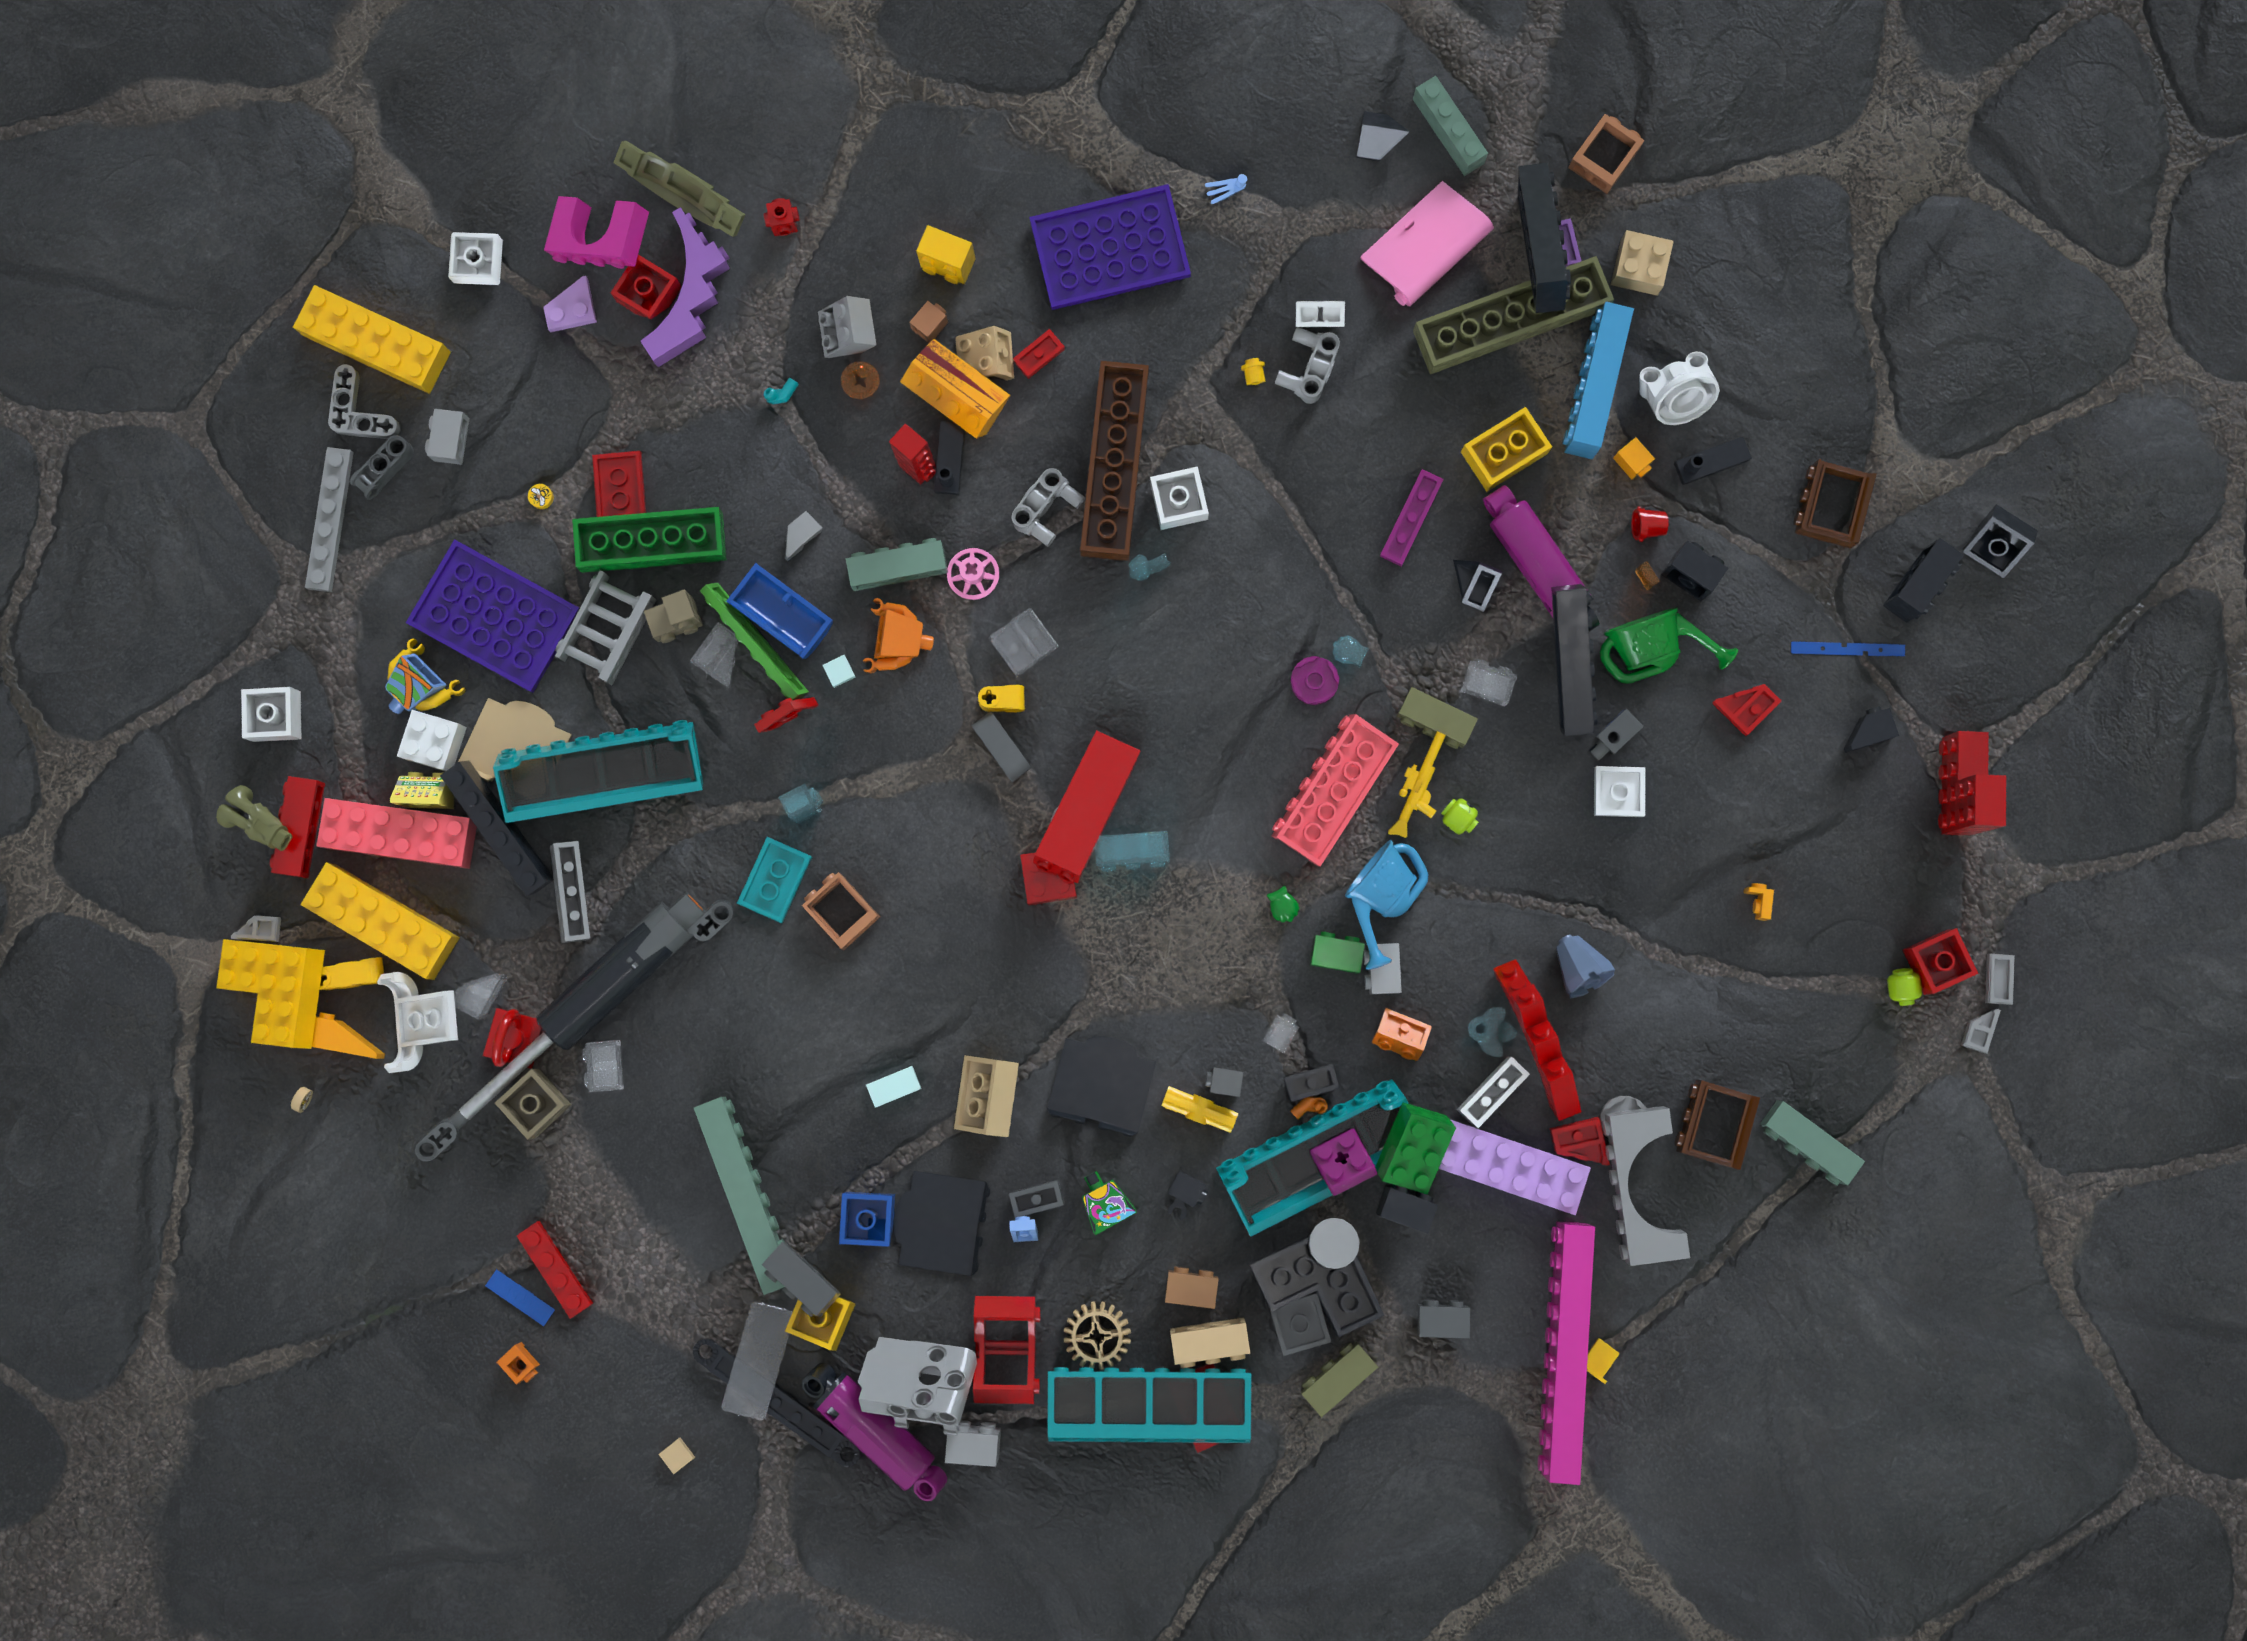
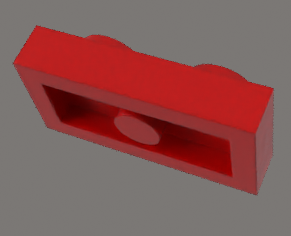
M1049 329L1013 358V362L1029 379L1063 352L1065 346Z

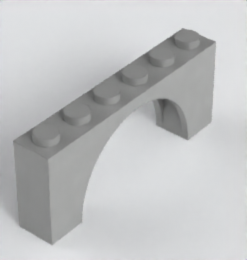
M1660 1106L1605 1114L1606 1120L1602 1121L1604 1135H1608L1609 1145L1606 1146L1607 1159L1611 1160L1612 1170H1609L1611 1185H1615L1616 1195H1613L1614 1209L1618 1210L1619 1220H1616L1618 1235H1622L1623 1245L1619 1246L1621 1259L1625 1260L1630 1266L1690 1258L1687 1233L1681 1229L1667 1230L1647 1223L1635 1210L1628 1191L1629 1171L1637 1154L1654 1139L1673 1133L1670 1109Z

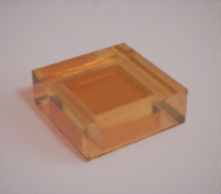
M1648 561L1641 564L1635 570L1646 590H1650L1660 582Z

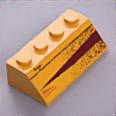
M932 339L911 362L900 381L976 439L987 435L1011 396L935 339Z

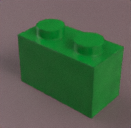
M1321 932L1320 936H1314L1310 966L1359 974L1365 943H1359L1360 938L1345 936V940L1336 939L1333 933Z

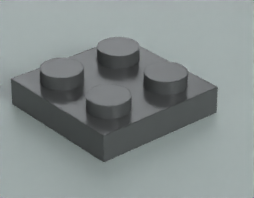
M1316 1293L1306 1295L1277 1310L1270 1311L1283 1356L1331 1343L1323 1311Z

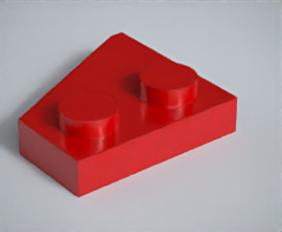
M1765 684L1723 698H1718L1712 704L1736 728L1747 736L1781 700Z
M814 697L797 700L788 698L778 704L779 708L775 711L770 710L762 714V719L754 725L758 733L772 731L786 722L799 717L798 713L802 710L814 709L819 705Z
M1598 1117L1549 1128L1556 1154L1567 1157L1571 1156L1584 1161L1589 1160L1601 1163L1602 1165H1610L1606 1155L1601 1122Z

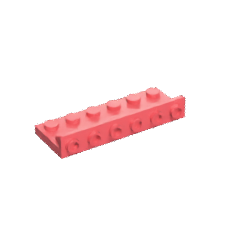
M1357 714L1345 716L1338 725L1339 732L1335 737L1332 736L1325 745L1326 752L1322 757L1319 756L1315 760L1310 777L1303 779L1298 788L1301 791L1296 798L1293 797L1288 802L1285 808L1287 810L1283 818H1279L1272 828L1274 831L1272 834L1273 838L1280 840L1320 867L1399 745V743Z

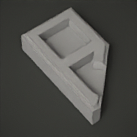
M1993 1009L1969 1021L1961 1046L1987 1054L2001 1010Z

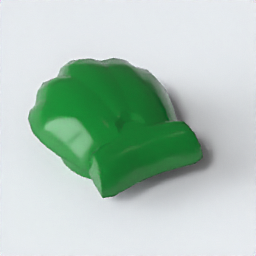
M1286 886L1266 895L1270 900L1271 912L1275 920L1292 922L1294 917L1298 915V902L1287 892Z

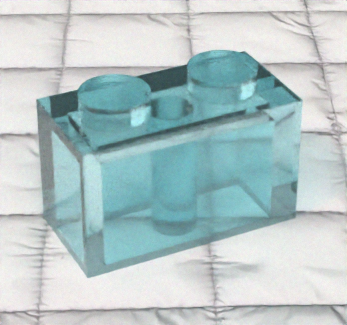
M806 784L779 796L789 819L796 824L823 811L820 806L823 803L820 794L814 787L810 788Z

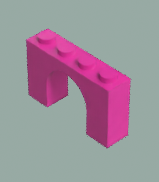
M558 196L544 251L553 256V260L560 263L573 261L580 265H585L586 262L600 267L610 264L621 269L624 266L635 267L649 215L646 209L636 202L616 201L609 228L604 236L597 242L586 245L585 230L591 207L579 198Z

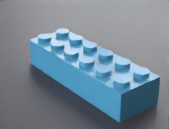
M1605 302L1603 307L1597 309L1595 316L1592 317L1589 328L1592 333L1590 339H1587L1584 353L1587 355L1584 362L1581 363L1578 376L1582 377L1579 385H1576L1573 399H1577V401H1575L1574 406L1570 409L1568 422H1571L1568 430L1565 431L1562 444L1566 445L1564 453L1593 459L1602 447L1634 308Z

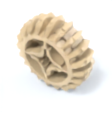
M1095 1301L1091 1302V1310H1088L1087 1306L1082 1304L1083 1313L1081 1314L1075 1309L1073 1314L1077 1319H1067V1322L1073 1327L1064 1328L1065 1333L1071 1334V1336L1064 1338V1342H1072V1345L1068 1346L1066 1350L1067 1352L1076 1351L1072 1356L1074 1361L1080 1356L1082 1357L1080 1362L1082 1367L1086 1361H1090L1089 1368H1094L1095 1363H1099V1369L1104 1370L1103 1362L1107 1361L1109 1367H1113L1114 1364L1111 1358L1114 1357L1120 1362L1122 1358L1118 1352L1126 1354L1128 1351L1126 1347L1122 1346V1343L1130 1344L1131 1339L1123 1337V1335L1131 1333V1329L1122 1328L1128 1324V1320H1118L1123 1314L1122 1311H1118L1115 1315L1112 1314L1115 1308L1114 1305H1111L1108 1311L1104 1310L1105 1302L1103 1301L1100 1304V1309H1096ZM1098 1315L1110 1319L1117 1329L1112 1330L1102 1327ZM1091 1316V1329L1083 1332V1334H1077V1328L1080 1323ZM1095 1323L1099 1333L1105 1335L1104 1338L1101 1337L1100 1348H1098L1096 1339L1090 1336V1334H1094ZM1112 1337H1118L1116 1346L1109 1353L1104 1354L1103 1343L1106 1340L1112 1339ZM1078 1342L1091 1343L1095 1348L1096 1356L1085 1352Z

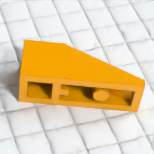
M320 1012L319 1016H316L312 1047L384 1059L385 1053L345 1022L335 1020L334 1014Z

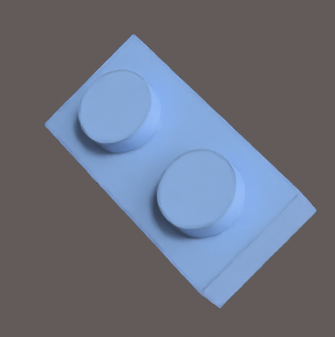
M1021 1216L1016 1217L1015 1221H1010V1233L1013 1242L1038 1241L1035 1219L1030 1220V1217Z

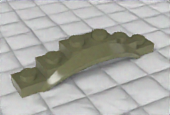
M628 141L621 142L613 162L614 164L624 169L629 176L677 208L681 207L683 212L690 213L695 219L715 229H721L732 237L737 236L746 214L729 204L730 200L713 191L714 187L676 163L670 164L652 152L646 153Z

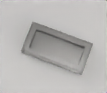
M1987 954L1985 1003L2013 1005L2015 955Z

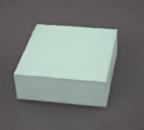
M845 655L823 665L834 688L855 678Z

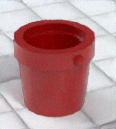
M1637 507L1633 511L1631 530L1635 540L1643 542L1645 538L1667 534L1669 523L1665 511L1641 509V507Z

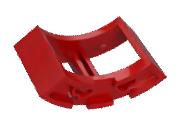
M975 1296L974 1342H976L977 1365L973 1376L974 1403L1034 1404V1395L1039 1394L1040 1378H1035L1036 1322H1040V1307H1036L1035 1297ZM986 1320L1028 1321V1341L986 1340ZM986 1355H1028L1027 1385H985Z

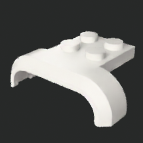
M401 972L381 974L377 981L378 985H385L390 988L394 996L398 1041L396 1059L384 1065V1068L389 1073L409 1071L416 1067L422 1057L423 1045L458 1040L454 990L419 995L416 984L408 975Z

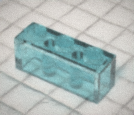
M1168 831L1101 836L1095 847L1096 867L1102 868V872L1116 871V866H1126V870L1141 869V864H1150L1151 868L1165 867V863L1170 862Z

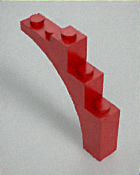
M1516 959L1493 968L1494 974L1505 992L1526 1037L1541 1076L1549 1106L1558 1121L1581 1113L1573 1073L1562 1056L1558 1035L1548 1021L1544 1001L1535 985L1530 983Z

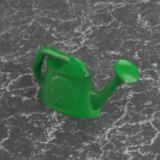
M1674 607L1605 631L1604 635L1608 638L1601 646L1600 659L1604 667L1616 680L1629 684L1670 669L1676 663L1679 653H1681L1678 636L1680 635L1690 636L1713 652L1719 660L1718 666L1720 670L1725 669L1732 663L1738 654V649L1720 647L1682 615L1677 613L1678 607ZM1612 646L1615 647L1626 664L1628 671L1650 664L1653 666L1631 674H1625L1611 660L1610 649Z

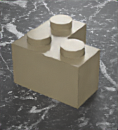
M685 589L662 597L663 604L644 611L652 636L657 642H671L676 639V635L682 633L689 635L697 632L698 627L703 626L695 600Z

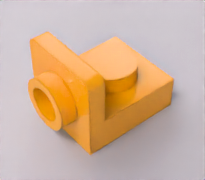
M1752 883L1751 887L1744 888V894L1758 895V899H1754L1753 913L1756 914L1755 920H1770L1774 890L1767 889V885Z

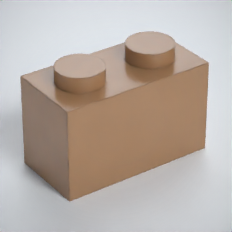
M1175 1266L1174 1271L1168 1270L1165 1303L1215 1309L1218 1276H1213V1271L1199 1270V1274L1189 1273V1268Z

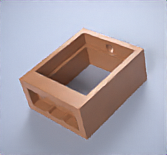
M1604 114L1573 157L1568 168L1608 194L1640 150L1644 140L1636 131L1628 130L1622 126L1617 118ZM1602 129L1631 148L1613 175L1584 156Z
M838 872L836 875L831 873L822 882L824 886L818 891L815 889L804 898L806 902L802 906L841 949L845 950L874 924L880 916L846 878ZM840 883L867 912L841 936L814 908Z

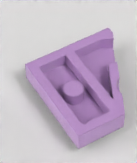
M582 276L544 306L547 327L550 332L597 322L589 281L586 276Z

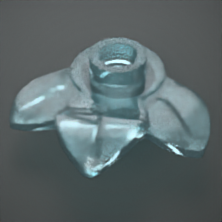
M1166 553L1152 560H1147L1145 556L1139 554L1128 564L1130 568L1129 575L1138 581L1145 580L1151 573L1166 569L1171 562L1167 561Z
M1500 1007L1488 1009L1482 1017L1472 1019L1468 1025L1470 1037L1479 1041L1483 1052L1494 1057L1503 1056L1501 1043L1507 1042L1517 1035L1515 1028L1503 1021L1506 1010ZM1479 1024L1484 1026L1482 1034L1476 1032V1026Z

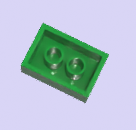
M1403 1102L1375 1166L1381 1180L1428 1194L1456 1130V1126L1449 1117Z

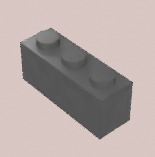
M781 1242L762 1264L767 1269L764 1272L765 1275L776 1283L778 1280L785 1286L782 1289L783 1292L793 1300L795 1297L803 1303L800 1307L811 1317L813 1315L821 1317L841 1295L832 1284L788 1243Z

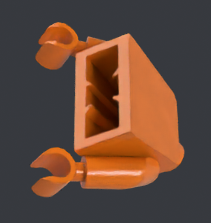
M879 598L873 600L874 603L881 604L879 609L871 608L875 615L880 616L874 658H877V661L865 658L863 662H872L871 669H864L865 672L874 673L877 669L879 671L895 670L909 664L913 658L918 657L920 649L931 651L934 643L933 636L922 635L923 623L917 621L916 615L906 606L894 603L884 604Z

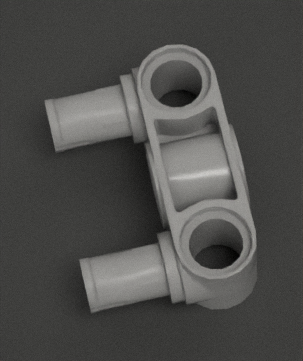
M1297 327L1292 341L1311 347L1314 353H1312L1304 377L1300 376L1299 378L1280 370L1275 384L1295 391L1294 394L1300 397L1302 401L1312 404L1319 400L1325 383L1327 384L1335 363L1340 341L1338 336L1331 332H1318L1315 334ZM1329 342L1333 344L1334 349L1326 350L1322 347V344ZM1314 386L1317 392L1309 394L1305 391V387Z
M1055 468L1046 469L1035 484L1028 489L1021 502L1012 513L1014 528L1025 535H1033L1049 547L1056 535L1043 526L1039 519L1048 511L1056 497H1062L1076 509L1082 505L1085 497L1069 486L1070 483L1062 476L1059 470ZM1050 477H1055L1059 480L1055 486L1047 485L1046 481ZM1020 515H1027L1030 519L1026 524H1019L1017 518Z

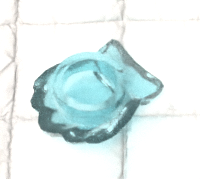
M1347 635L1339 637L1338 641L1333 643V654L1336 660L1361 667L1369 648L1361 646L1356 639Z

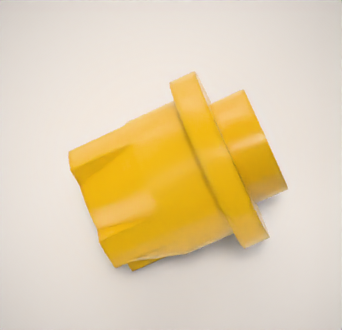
M1259 358L1245 360V365L1241 366V370L1245 373L1247 386L1266 382L1263 370L1265 362L1259 361Z

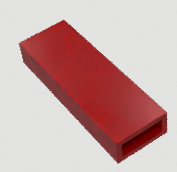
M1096 730L1034 855L1033 863L1036 864L1037 868L1044 872L1052 871L1066 882H1079L1138 761L1140 750Z

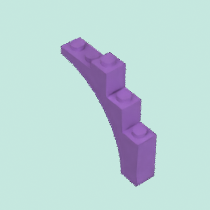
M681 207L672 213L681 229L685 244L686 269L684 282L678 299L668 316L653 332L641 340V343L657 367H660L706 338L702 331L706 327L698 315L718 304L714 296L718 292L711 283V280L730 269L726 262L730 258L722 246L717 248L714 241L709 244L702 232L697 234L693 228L697 225L690 213L684 214Z

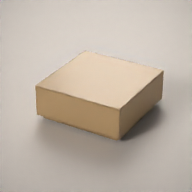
M678 1438L659 1454L673 1474L695 1458L681 1438Z

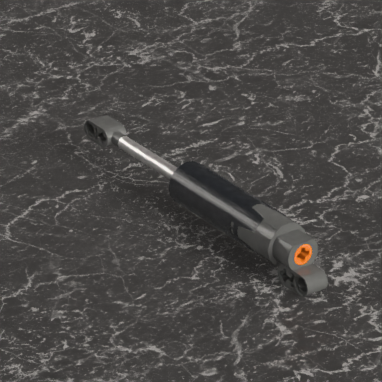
M688 892L681 896L671 907L666 906L662 902L657 905L536 1016L537 1024L543 1031L540 1036L455 1114L440 1120L420 1139L415 1148V1154L418 1159L425 1162L435 1159L455 1140L462 1126L553 1043L563 1050H570L693 936L700 941H707L731 920L733 915L732 905L727 900H717L707 910H704ZM718 906H725L729 910V914L724 918H719L715 914V909ZM710 914L714 922L708 926L709 933L706 934L704 931L699 933V924L706 925L710 921V918L707 917ZM450 1127L452 1129L451 1132L446 1133L441 1138V1140H439L438 1136L441 1134L442 1130ZM422 1144H432L434 1152L426 1153L422 1149Z

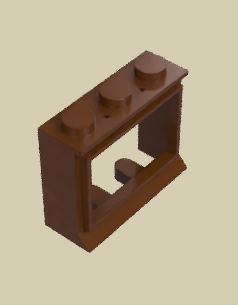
M1818 459L1813 465L1808 467L1805 479L1808 480L1806 488H1803L1799 501L1802 502L1801 511H1797L1794 518V525H1797L1795 533L1847 548L1854 547L1860 541L1877 473H1865ZM1824 473L1861 483L1848 534L1811 524Z
M1696 1080L1695 1084L1692 1083L1689 1089L1688 1098H1691L1689 1107H1686L1682 1114L1684 1125L1682 1132L1679 1131L1675 1139V1146H1678L1676 1151L1741 1170L1760 1097L1703 1080ZM1708 1089L1745 1100L1729 1160L1692 1149Z

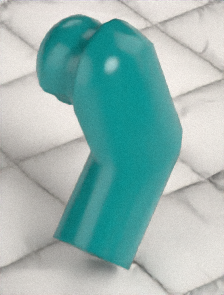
M788 378L782 389L774 390L767 388L763 396L768 403L773 405L786 403L799 384L793 379Z

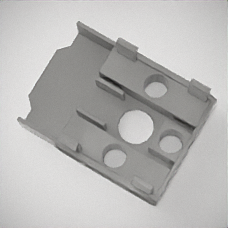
M879 1337L876 1347L867 1352L858 1379V1384L862 1388L859 1396L861 1411L893 1416L895 1420L894 1425L899 1428L908 1429V1420L941 1424L944 1427V1434L957 1436L956 1426L960 1424L977 1365L976 1354L964 1347ZM921 1373L941 1376L939 1381L933 1385H925L919 1381Z

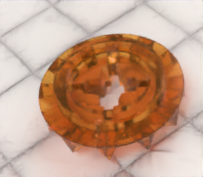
M859 361L845 368L841 376V385L844 392L852 399L864 400V398L872 397L873 393L878 389L880 379L877 370L871 364ZM854 374H857L860 378L867 377L864 380L866 388L860 384L854 385L857 382Z

